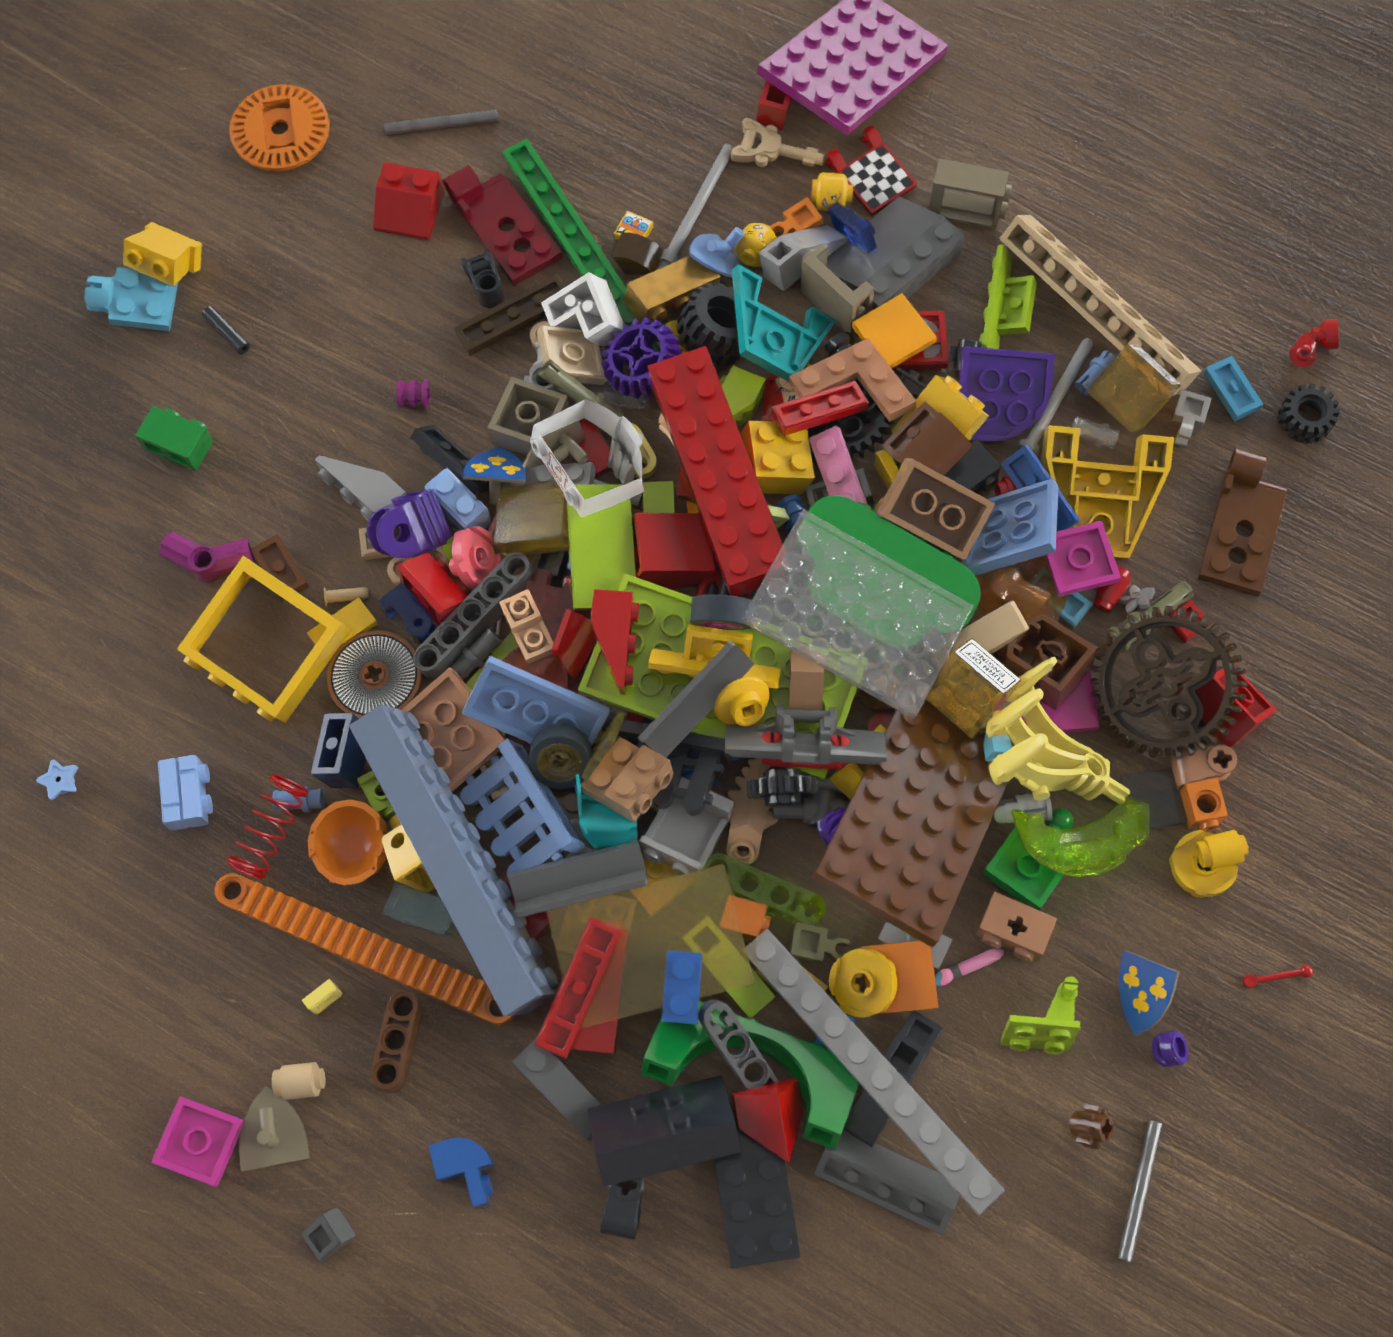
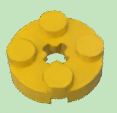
M1197 830L1185 835L1176 844L1169 858L1171 871L1176 882L1196 898L1220 895L1235 882L1238 875L1239 863L1210 869L1211 871L1208 872L1198 867L1199 861L1195 851V842L1202 841V837L1213 835V833L1205 832L1206 830Z
M869 948L851 950L841 958H838L833 964L829 974L830 992L832 996L835 995L837 1002L840 1004L838 1006L842 1011L851 1016L865 1018L884 1012L894 1000L897 991L895 965L876 950ZM863 974L870 981V987L866 988L865 992L860 991L861 985L856 983V978L862 977Z

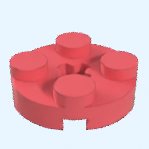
M478 526L456 531L454 534L452 559L449 561L450 571L454 576H459L461 581L473 590L501 562L500 553L495 554L492 547L496 542L486 529Z

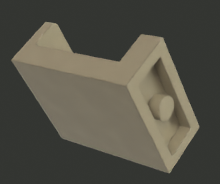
M823 243L817 249H810L802 259L800 292L822 312L836 319L835 324L843 332H849L852 335L855 333L852 323L872 311L875 288L865 281L856 290L852 291L827 268L828 247Z

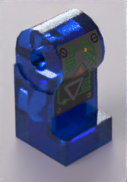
M403 582L377 601L381 611L388 619L395 614L404 623L406 631L413 642L422 644L435 631L430 615Z

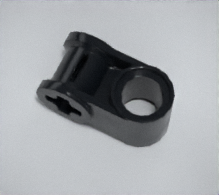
M486 249L484 254L468 260L465 257L462 258L461 263L464 272L481 306L491 309L501 304L504 300V293L490 250Z
M642 1177L632 1180L637 1183L636 1190H630L628 1195H624V1189L619 1187V1183L610 1185L608 1200L603 1211L600 1233L635 1240L644 1192V1180Z

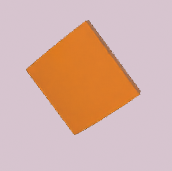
M920 940L861 946V948H869L880 952L887 959L891 960L896 968V995L888 1009L881 1013L939 1008L932 949L930 946ZM864 974L865 988L870 987V981Z

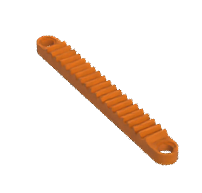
M230 873L222 876L215 885V896L225 907L493 1025L502 1026L510 1023L516 1016L495 1017L491 1014L490 1006L495 999L484 980H479L461 970L431 959L422 953H417L399 943L369 932L351 922H346L328 912H323L316 907L298 901L282 892L275 891L257 881H252L239 874ZM231 883H239L241 886L240 895L232 900L226 899L224 894L225 888Z

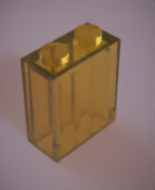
M556 481L500 489L499 501L496 504V526L493 530L492 538L493 544L503 554L507 556L516 552L523 555L570 550L567 501L564 492Z

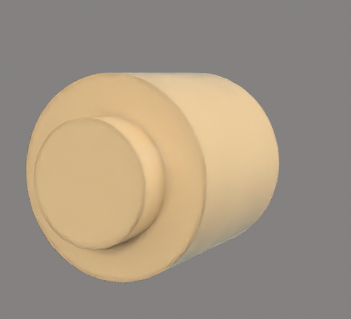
M316 1062L283 1065L281 1069L274 1070L272 1074V1090L276 1098L282 1097L284 1100L318 1097L320 1089L325 1088V1072L323 1068L318 1067Z

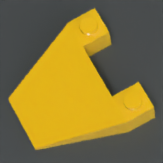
M1049 425L1044 429L1041 461L1051 478H1054L1060 492L1081 522L1074 527L1102 521L1114 557L1129 559L1171 469L1174 437L1145 434L1136 438L1133 466L1077 461L1080 428Z

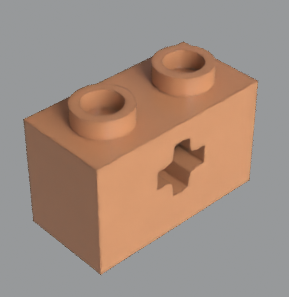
M994 892L988 902L976 935L982 937L981 941L988 946L997 949L1003 946L1014 951L1013 955L1023 961H1039L1045 952L1057 918ZM1013 923L1019 926L1017 936L1011 934Z

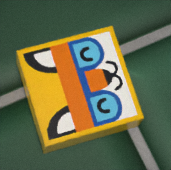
M627 211L614 232V239L619 240L622 232L648 237L653 229V221Z

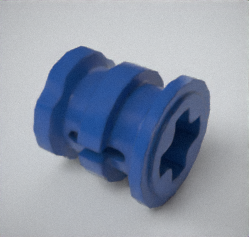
M796 494L783 498L775 506L785 508L790 518L783 523L788 525L785 532L789 536L794 535L808 513L805 505L801 504V497Z

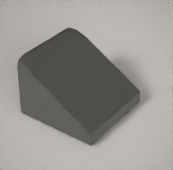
M338 1208L323 1213L301 1233L319 1262L327 1259L355 1237L354 1231Z

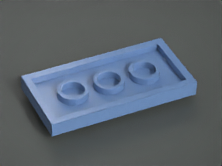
M489 656L463 708L462 714L531 744L533 738L541 729L552 724H567L585 733L592 746L609 715V708ZM558 743L553 746L552 753L567 759L571 754V749L566 744ZM548 745L545 748L550 750L551 746ZM578 751L572 752L571 758L577 761L580 757Z

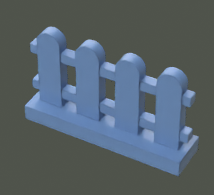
M507 738L498 746L503 757L496 754L490 759L493 765L477 778L471 775L466 779L468 785L461 791V801L469 806H476L480 803L484 809L476 817V826L486 832L496 829L499 836L491 844L492 852L500 857H508L511 854L515 860L508 867L507 876L510 872L549 863L551 860H561L564 858L561 854L564 850L577 854L586 847L550 788L536 780L530 771L529 755L523 745ZM514 775L518 778V782L514 779ZM505 783L508 790L491 803L488 796ZM530 800L535 805L534 808H532L531 804L529 803ZM521 808L525 815L507 829L504 821ZM545 826H548V828L550 829V834L547 832ZM537 834L541 841L523 854L519 847Z

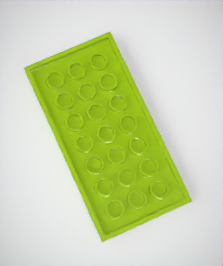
M624 573L618 591L633 592L634 603L640 604L638 623L632 622L631 634L637 635L635 654H629L628 666H634L632 686L626 685L625 695H620L597 641L578 688V693L655 720L694 679L688 676V674L675 672L663 674L655 669L648 668L652 649L684 653L688 624H691L690 617L693 597ZM753 619V625L750 629L729 630L753 634L750 659L755 665L781 669L778 688L769 689V702L765 713L755 724L768 725L775 723L776 705H783V708H788L791 648L824 650L822 710L829 711V707L836 708V726L844 727L868 659ZM713 708L691 732L725 739L726 724L716 717L715 709ZM794 722L796 734H815L820 723ZM784 767L787 769H800L801 774L817 777L818 780L823 782L828 769Z

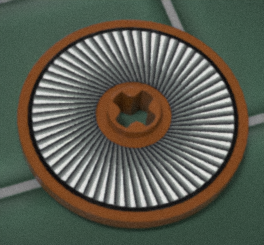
M387 631L363 632L343 643L332 656L327 670L328 690L337 707L344 713H353L359 719L379 705L402 710L417 696L422 682V673L413 661L414 648L402 637ZM376 670L379 674L377 682H373L370 678V672Z

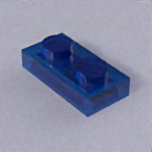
M838 202L828 207L831 221L836 231L847 237V240L867 254L877 248L873 236L875 235V229L868 220L861 219L851 208L847 209Z

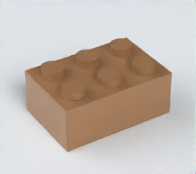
M905 458L876 514L897 524L907 532L927 540L935 547L965 561L995 503L912 458Z

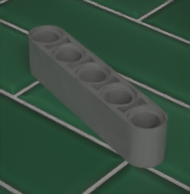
M516 552L507 555L417 648L413 661L426 678L436 680L464 654L462 650L466 646L470 647L486 631L487 627L491 628L502 618L504 613L499 604L500 601L525 591L534 584L536 571L526 556ZM525 567L520 575H513L516 569ZM503 590L499 597L492 598L495 591ZM481 612L477 620L470 621V617L474 613ZM459 635L455 643L448 644L452 636ZM437 657L433 666L426 667L427 662L431 658Z

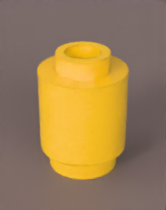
M1236 830L1202 837V841L1195 842L1197 859L1202 868L1210 867V869H1216L1244 862V855L1249 853L1244 835H1238Z

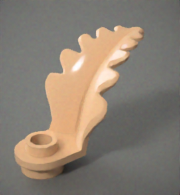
M760 758L749 759L748 764L750 767H742L741 771L745 778L736 777L735 783L741 790L728 791L729 798L735 804L733 814L729 820L731 826L727 842V855L738 866H747L756 861L760 852L763 831L778 822V819H773V812L769 811L773 806H765V800L747 797L746 781L763 777V773L771 767L765 765ZM738 846H746L749 850L741 851Z

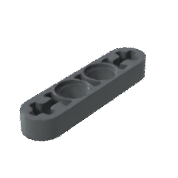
M718 1000L705 1002L699 1010L700 1024L744 1090L779 1082L732 1009L727 1004ZM713 1009L719 1012L722 1011L719 1018L728 1028L722 1030L715 1022H709L713 1018L711 1013ZM733 1035H739L742 1039L741 1048L735 1053H729L726 1048L727 1040ZM752 1062H757L760 1066L759 1076L754 1080H747L745 1077L746 1067Z

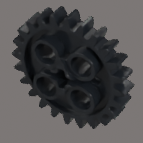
M858 379L855 381L869 402L868 406H871L868 410L807 429L808 437L810 438L834 426L839 427L851 460L854 453H858L861 458H864L865 449H869L874 453L875 448L873 444L875 442L884 444L882 435H891L892 431L889 425L897 423L896 419L888 421Z

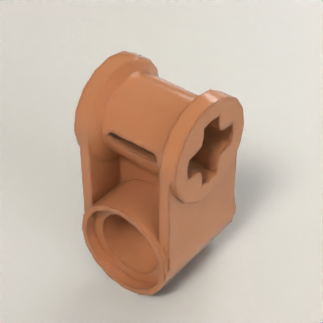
M1225 745L1209 747L1205 751L1198 749L1193 756H1189L1185 750L1182 751V758L1176 759L1174 754L1169 758L1178 790H1181L1186 783L1214 778H1218L1219 782L1224 781L1229 777L1237 764L1236 753Z

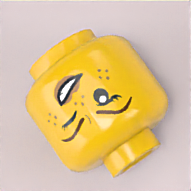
M823 172L819 174L817 179H813L811 202L815 203L818 210L842 212L845 209L846 202L852 203L853 185H848V179L845 174Z
M751 223L743 229L744 236L735 246V253L745 265L762 267L759 252L776 240L777 237L768 225Z

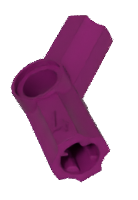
M172 532L163 538L158 552L164 559L195 574L202 582L206 583L214 582L222 574L232 572L243 556L255 563L254 555L250 550L251 545L247 538L210 548L205 545L200 546ZM211 560L207 567L200 568L205 561Z

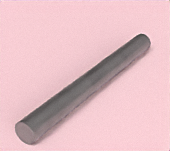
M497 110L385 123L384 130L385 135L497 122L498 114Z
M1148 1120L1117 1257L1126 1262H1132L1162 1127L1161 1123Z

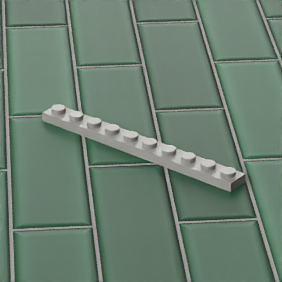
M768 929L742 950L744 956L978 1216L1005 1191Z

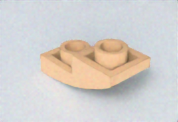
M529 589L499 602L527 665L553 654L551 649L554 643Z

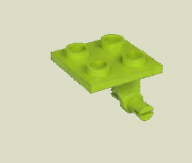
M1067 977L1058 986L1045 1018L1010 1015L1001 1036L1000 1045L1009 1046L1010 1049L1015 1051H1027L1030 1048L1044 1049V1052L1048 1054L1068 1052L1080 1029V1021H1075L1074 1000L1078 994L1077 979Z

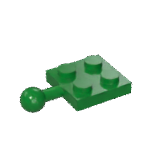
M1063 808L1052 810V819L1047 821L1048 828L1041 837L1018 822L982 875L1023 904L1040 910L1074 861L1052 846L1059 834H1065L1071 830L1074 822L1072 814Z

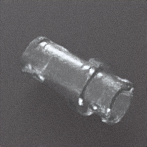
M1076 416L1072 428H1080L1079 437L1096 442L1095 446L1098 447L1104 445L1114 449L1120 435V430L1109 428L1110 424L1103 423L1100 425Z

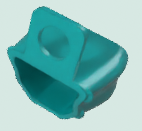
M576 774L580 829L589 844L595 850H600L636 841L637 820L633 823L590 796L581 795L579 774Z

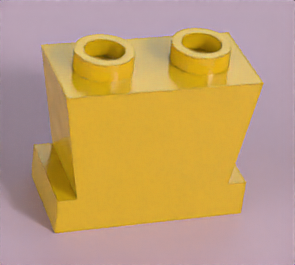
M151 222L145 226V231L124 239L123 265L174 287L188 271L195 273L200 270L202 243Z

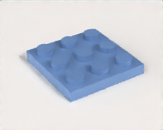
M1054 478L989 498L988 500L995 503V506L966 560H962V564L969 568L974 575H979L1056 552L1059 486Z

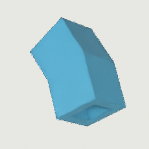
M985 733L983 741L985 760L993 762L997 755L1003 754L1012 748L1011 740L1007 734L1003 736L994 735L989 738L987 733Z

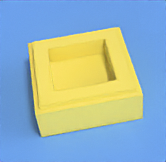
M328 979L302 1001L312 1013L318 1015L339 999L343 993L334 982Z

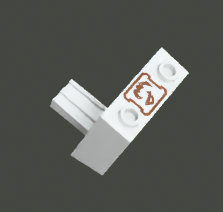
M585 399L533 426L530 443L535 455L542 459L564 492L567 502L575 508L580 517L612 507L644 492L642 456L639 448L642 444L643 435L637 433L633 425L624 416L618 417L609 409ZM583 418L594 423L613 437L607 465L613 469L615 477L620 479L621 484H624L586 500L579 493L542 438ZM636 470L640 479L633 481Z

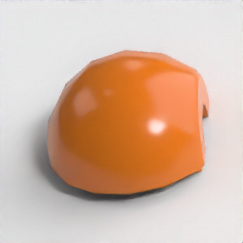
M352 799L334 802L323 809L312 823L307 840L309 857L314 862L318 872L330 880L329 882L340 885L361 883L378 873L386 859V853L381 840L388 833L383 816L368 804Z

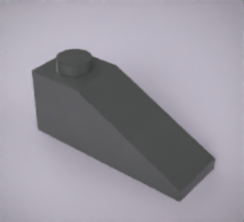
M534 1040L512 1063L567 1121L588 1140L592 1136L588 1108L600 1106L601 1104L553 1053L535 1046Z

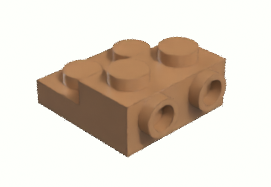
M620 737L580 786L583 793L634 823L641 814L649 810L658 792L669 785L674 772L670 760L645 745L639 748Z

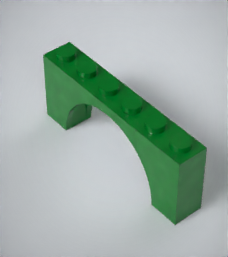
M699 1001V1010L704 1004L702 1001ZM713 1009L711 1011L713 1018L709 1022H715L722 1030L728 1028L719 1018L722 1011L719 1012ZM699 1013L698 1024L662 1022L661 1017L643 1058L641 1075L673 1086L679 1074L688 1064L701 1055L718 1050L700 1024ZM736 1015L759 1052L779 1063L792 1078L798 1079L799 1090L803 1097L806 1112L805 1129L802 1138L835 1150L859 1082L832 1052L825 1049L822 1045L814 1042L808 1043L795 1038L784 1030L769 1028L753 1018H743ZM739 1035L731 1036L727 1040L726 1048H741L742 1039Z

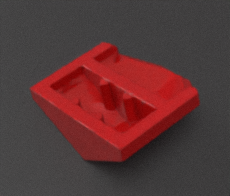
M566 609L551 649L553 654L559 657L567 674L576 680L581 674L596 640L591 620L572 610Z

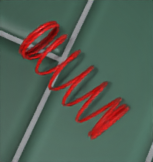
M271 774L268 780L287 791L300 804L285 803L264 794H260V796L278 806L292 820L277 819L256 810H252V813L269 821L283 833V836H273L254 830L246 825L243 826L244 829L253 832L268 842L275 849V852H265L251 848L239 841L235 842L236 845L249 850L259 857L267 867L260 868L256 864L234 855H230L226 859L227 864L235 870L260 880L265 878V871L270 869L269 863L260 854L275 855L278 853L277 847L268 838H286L285 831L274 821L285 824L295 821L293 815L282 805L299 808L303 806L299 797L305 798L309 794L308 790L300 784L278 774Z

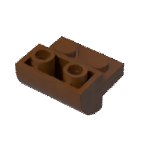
M926 401L882 445L883 449L899 464L902 465L905 458H912L943 476L973 446L953 423L941 412L938 413Z

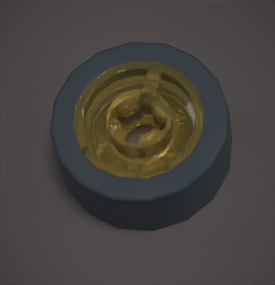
M552 724L541 729L533 738L529 754L530 771L536 780L547 787L555 789H566L576 785V774H579L581 783L589 773L592 760L591 742L585 733L567 724ZM556 755H559L563 760L557 759Z

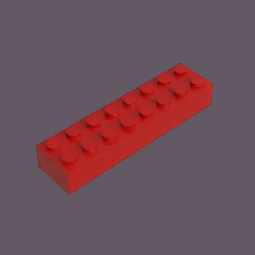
M704 346L648 365L649 377L729 595L738 597L790 579L791 569L789 560L707 347Z

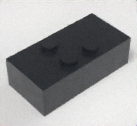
M722 1075L588 1108L595 1155L604 1187L741 1152Z

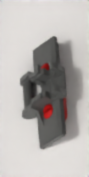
M776 705L775 723L768 725L753 724L751 726L726 724L725 753H728L731 757L761 758L762 762L768 766L842 769L847 763L880 764L887 761L884 732L836 726V708L829 707V711L789 709L783 708V705ZM794 722L820 723L815 734H796Z

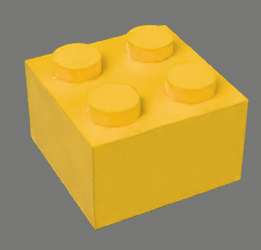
M747 422L740 435L762 493L803 494L815 479L808 430L805 429L784 436L776 422Z

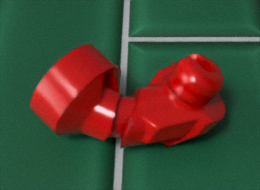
M1338 319L1324 320L1320 326L1311 328L1310 333L1306 331L1303 336H1300L1294 347L1290 348L1289 356L1292 363L1304 368L1311 366L1316 362L1317 345H1321L1325 350L1338 349Z

